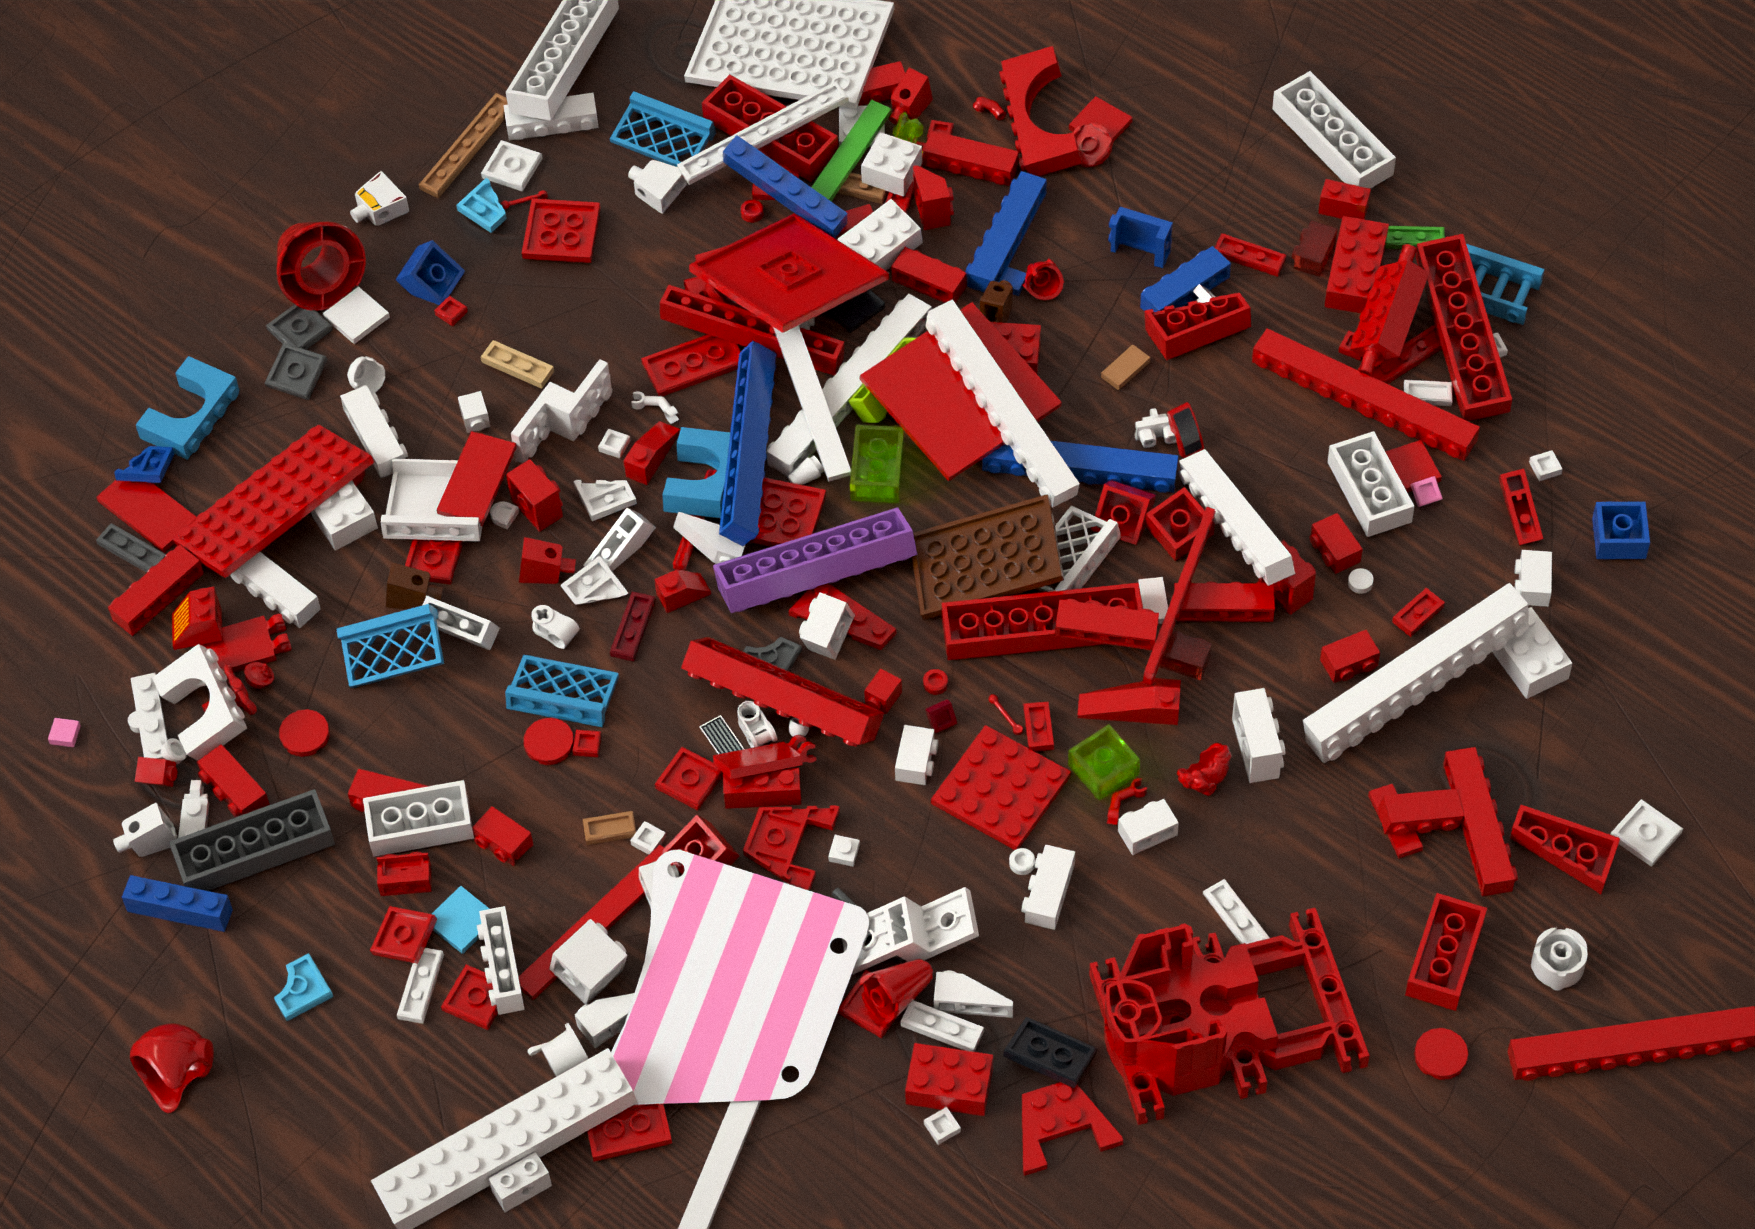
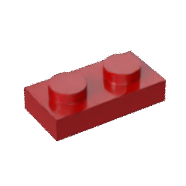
M1425 588L1393 617L1392 623L1411 637L1444 608L1445 602Z
M1049 702L1023 704L1028 748L1033 751L1054 750Z

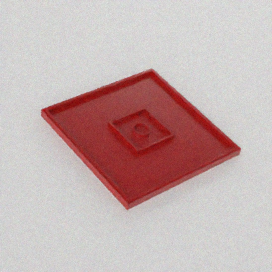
M795 213L689 264V271L782 333L889 280V273Z
M973 302L960 310L1037 422L1061 407L1062 402ZM928 331L874 365L859 377L860 381L948 481L1005 444L1000 430L997 426L994 427L991 424L987 411L978 405L974 392L971 389H967L963 376L959 371L954 370L950 357L947 353L941 351L937 338Z

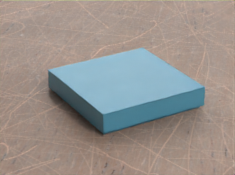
M460 886L432 913L437 918L433 931L460 953L464 954L479 939L477 925L481 924L479 911L488 910L489 908Z

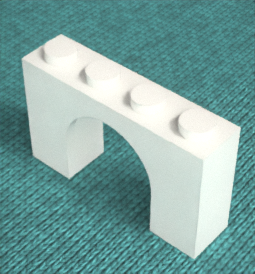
M200 644L153 677L160 696L173 704H176L199 687H208L210 701L205 714L178 735L186 755L197 761L219 745H225L247 729L243 720L245 715L236 705L234 700L236 699L235 693L226 683L227 676L217 663L219 660L217 654L211 648L207 649Z

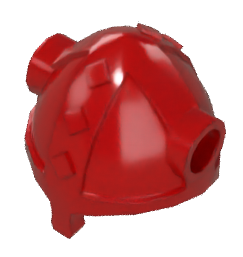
M1049 258L1047 261L1028 265L1023 287L1037 299L1051 300L1062 291L1064 280L1058 266Z

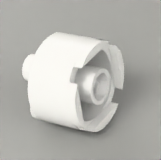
M1550 928L1544 931L1537 939L1532 956L1531 969L1542 983L1550 986L1553 990L1559 991L1577 983L1583 975L1588 957L1587 944L1583 937L1572 929Z

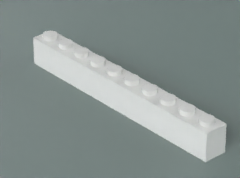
M908 294L903 300H899L889 316L886 315L882 319L880 326L875 331L869 333L864 344L854 350L852 357L847 362L842 363L837 374L826 381L822 391L835 427L853 409L848 401L863 385L859 379L860 375L887 358L903 338H917L926 328L928 311L932 310L930 305L911 294ZM803 409L798 412L791 425H787L783 429L781 436L775 442H771L766 450L768 465L787 477L817 450Z
M953 299L928 311L926 322L928 332L931 335L934 334L937 338L941 351L947 353L950 357L952 367L963 376L965 386L974 392L978 405L987 411L991 424L994 427L997 426L1000 430L1002 440L1006 445L1011 446L1017 462L1024 465L1030 481L1035 482L1039 487L1040 495L1048 494L1052 508L1076 496L1080 483Z

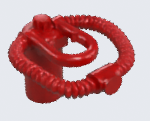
M226 664L224 672L230 685L229 688L235 693L236 699L234 700L236 705L243 708L249 715H254L257 712L256 705L249 699V694L242 681L233 674L232 666ZM209 701L201 705L204 713L209 706Z

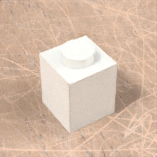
M481 391L458 397L467 433L481 431L484 428L490 427L488 412Z

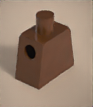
M1006 280L989 282L980 300V311L990 322L1007 323L1012 309L1013 287L1011 283ZM997 310L995 317H993L992 312Z
M391 563L387 581L385 607L408 610L422 606L426 596L441 601L443 587L429 585L430 573Z

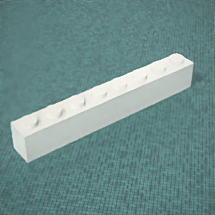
M1205 449L1179 460L1181 467L1179 476L1183 484L1189 485L1192 495L1195 498H1199L1204 510H1206V507L1215 509V524H1220L1225 537L1231 538L1234 548L1242 552L1243 558L1248 565L1252 564L1254 572L1259 579L1263 578L1269 586L1295 574L1291 554Z

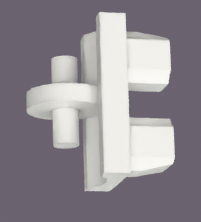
M1156 408L1150 409V416L1142 417V421L1135 422L1136 441H1141L1144 448L1156 445V437L1164 436L1165 443L1167 444L1177 442L1175 434L1170 430L1168 416H1166V413L1158 415Z

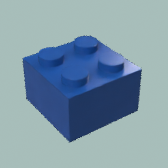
M1596 502L1592 517L1596 559H1646L1650 545L1646 502Z

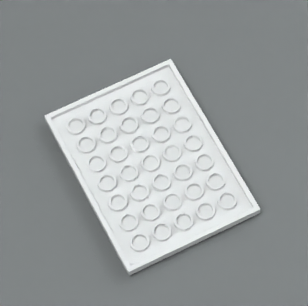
M715 0L684 75L685 82L717 87L731 74L766 95L801 100L838 81L849 100L840 106L857 109L863 88L894 12V3L879 0Z

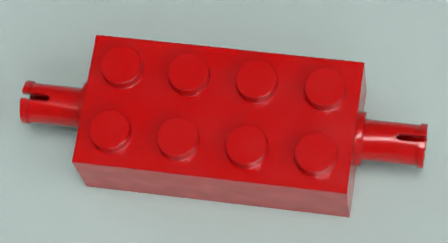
M1409 244L1402 246L1398 262L1379 266L1375 273L1372 289L1367 295L1368 300L1365 308L1360 314L1359 325L1352 336V344L1349 350L1363 358L1358 371L1369 376L1373 375L1377 361L1400 356L1429 272L1413 263L1417 248Z

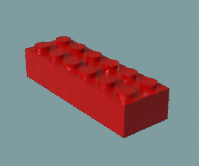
M731 74L702 102L703 118L713 121L716 128L730 136L787 107ZM810 121L758 150L770 159L778 161L797 172L799 176L812 182L837 151L838 136Z

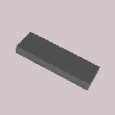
M112 523L96 539L99 546L146 573L166 556L163 552Z

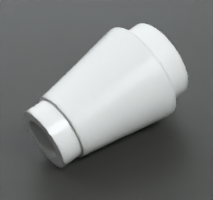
M813 455L811 458L807 457L788 476L790 483L804 485L821 477L824 468Z

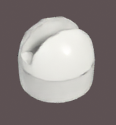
M792 718L789 724V733L792 737L795 735L806 736L809 727L798 723L799 719Z

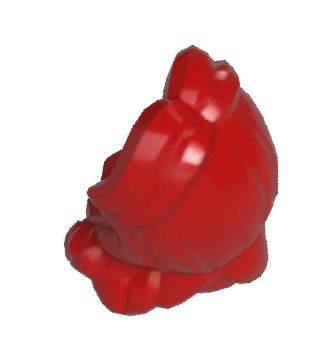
M1221 743L1212 744L1207 750L1201 752L1198 763L1191 764L1188 769H1178L1179 782L1187 789L1196 790L1207 796L1212 795L1216 790L1217 784L1221 783L1228 773L1229 760L1232 757L1229 747Z

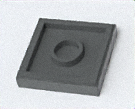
M295 304L266 325L267 330L282 344L286 343L305 350L333 330L332 325L318 312L302 309Z
M283 343L265 381L266 387L309 400L328 359L324 355Z

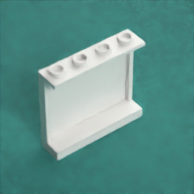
M392 459L394 472L386 515L381 517L384 539L480 541L482 526H480L479 518L446 517L438 515L436 511L458 460Z

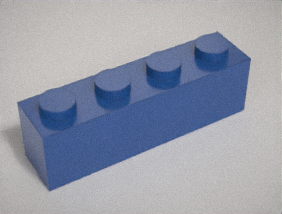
M1211 246L1207 250L1199 252L1189 262L1181 264L1171 274L1164 275L1153 286L1146 287L1141 293L1140 308L1144 311L1153 309L1154 312H1157L1171 305H1174V308L1188 306V302L1199 298L1193 292L1199 284L1210 291L1230 278L1231 263L1217 249Z
M130 875L122 895L127 912L225 932L233 911L228 895Z

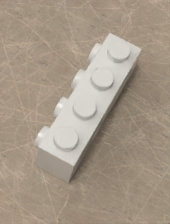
M505 906L479 911L481 924L477 925L479 940H485V946H481L483 962H489V968H485L487 984H493V990H489L491 1006L497 1005L499 1015L525 1010Z

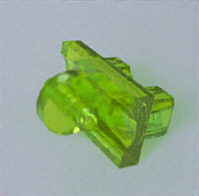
M903 112L899 116L897 125L893 128V134L896 138L916 144L917 138L923 134L924 127L918 119L910 120L908 115Z

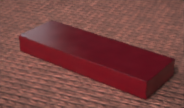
M631 592L610 650L611 657L634 662L656 602L655 596Z

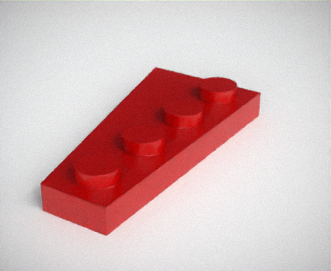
M829 583L817 586L812 590H807L789 609V616L794 618L801 617L807 620L810 615V604L814 598L817 599L820 592L848 604L855 615L847 633L853 640L882 650L897 634L895 627Z

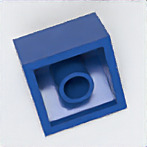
M432 240L417 246L396 278V281L411 295L440 305L449 297L465 270Z

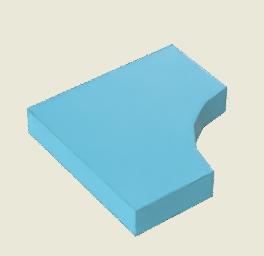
M308 953L286 965L288 971L287 984L274 999L286 1021H289L332 998L333 994Z

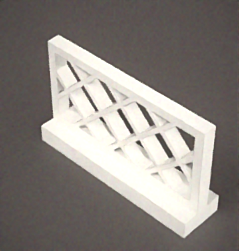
M1070 506L1055 525L1057 536L1068 534L1069 540L1058 543L1059 549L1070 547L1072 554L1060 557L1061 563L1073 560L1074 565L1071 569L1063 570L1064 581H1061L1055 590L1048 586L1036 589L1041 592L1082 589L1121 538L1118 523L1111 519L1106 522ZM1073 515L1082 519V523L1068 526V521ZM1094 526L1102 528L1099 533L1088 535L1087 528ZM1084 529L1086 536L1071 539L1070 532ZM1083 543L1088 544L1085 551L1074 552L1073 546Z

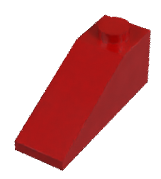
M661 421L655 424L634 443L624 459L626 477L648 485L679 436L681 429Z
M1524 468L1501 474L1499 481L1519 546L1543 540Z
M358 769L349 789L348 797L351 807L365 812L363 798L428 786Z

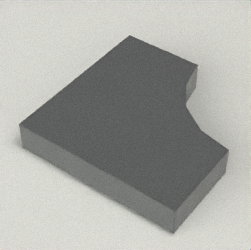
M779 637L774 643L766 647L754 648L746 646L743 652L790 671L802 652V646Z

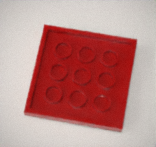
M985 725L933 795L931 804L1016 850L1022 846L1071 777V771Z

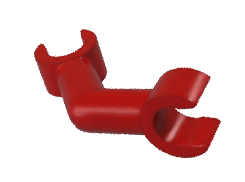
M1142 778L1134 779L1131 786L1112 795L1107 824H1118L1122 800L1132 796L1140 798L1147 794V787L1142 789L1135 788L1141 785Z

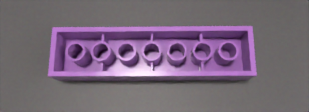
M897 507L713 565L718 590L730 612L735 613L745 611L747 608L767 604L782 597H790L804 590H812L823 584L834 583L842 578L860 575L874 568H882L896 561L907 560L912 556H916L917 551L913 530Z

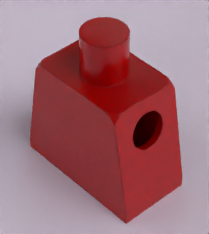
M908 68L891 96L893 112L889 116V120L893 124L900 126L903 120L914 123L932 102L933 97L928 76Z
M524 537L519 583L557 584L560 572L574 574L576 559L562 558L563 546Z

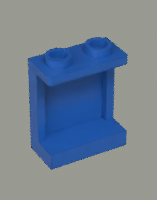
M1119 207L1117 214H1113L1109 222V228H1112L1108 238V242L1111 243V252L1116 253L1120 244L1155 254L1154 266L1163 268L1171 252L1173 222Z

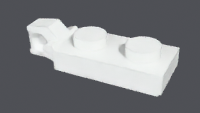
M191 780L190 794H184L178 838L207 828L210 803L208 801V794H203L204 786H202L201 780Z

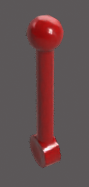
M542 190L536 195L509 202L504 200L501 202L503 209H508L512 205L531 201L532 199H546L548 194L547 191Z
M990 695L988 698L989 702L994 704L1013 727V733L1021 735L1023 727L1014 722L998 702L997 695Z

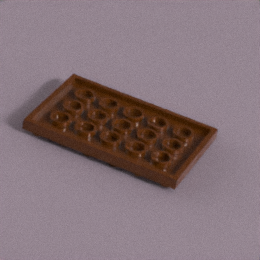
M1048 494L913 533L917 555L912 556L920 615L923 620L942 615L941 603L1011 596L1064 581L1052 505Z

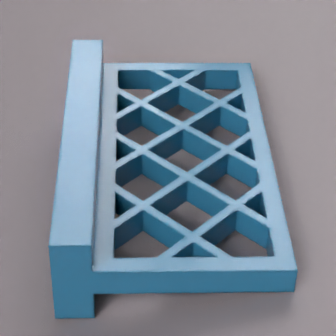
M633 91L629 98L630 104L611 135L610 142L678 167L677 164L681 162L677 156L689 152L691 156L702 152L709 139L713 140L716 130L713 121ZM633 111L643 116V119L632 123L629 120ZM655 120L662 122V127L650 130L648 123ZM646 124L648 132L635 136L633 128ZM679 128L682 129L683 134L670 138L668 130ZM631 130L633 137L625 140L618 138L621 132ZM666 132L668 139L655 144L653 136ZM696 135L703 137L700 143L690 146L688 138ZM648 137L651 138L653 145L641 147L637 142ZM685 139L688 147L675 151L673 143ZM667 145L671 146L672 153L666 155L659 154L658 148Z
M430 604L337 628V636L342 642L349 687L355 688L444 664L436 619H439L437 609ZM430 623L431 632L425 640L417 635L422 625ZM406 630L410 635L402 646L395 642L394 639L399 631ZM382 636L387 641L380 652H378L371 645L377 637ZM414 637L424 642L417 654L407 649ZM359 642L364 647L358 657L355 658L351 655L349 645ZM391 643L401 648L393 661L384 655ZM429 645L434 648L436 659L425 661L421 656ZM369 649L378 654L370 667L361 662ZM406 651L414 656V659L409 666L402 667L398 662ZM384 658L391 665L385 673L380 674L375 671V668L381 659ZM361 664L368 671L362 679L355 680L354 671Z
M523 655L511 686L508 685L505 692L506 708L603 727L605 713L619 679V673ZM527 664L538 666L539 669L528 674L525 668ZM555 669L562 671L563 674L554 678L548 673ZM582 674L586 676V679L576 683L572 677ZM544 675L547 681L536 685L533 679ZM567 679L571 685L560 689L557 683ZM600 679L611 680L609 684L599 687L596 682ZM527 681L532 686L529 689L518 687V685ZM592 684L595 690L584 694L580 689ZM552 686L556 692L551 694L541 690ZM576 690L580 697L572 698L565 695ZM599 695L603 699L602 703L589 701V699Z

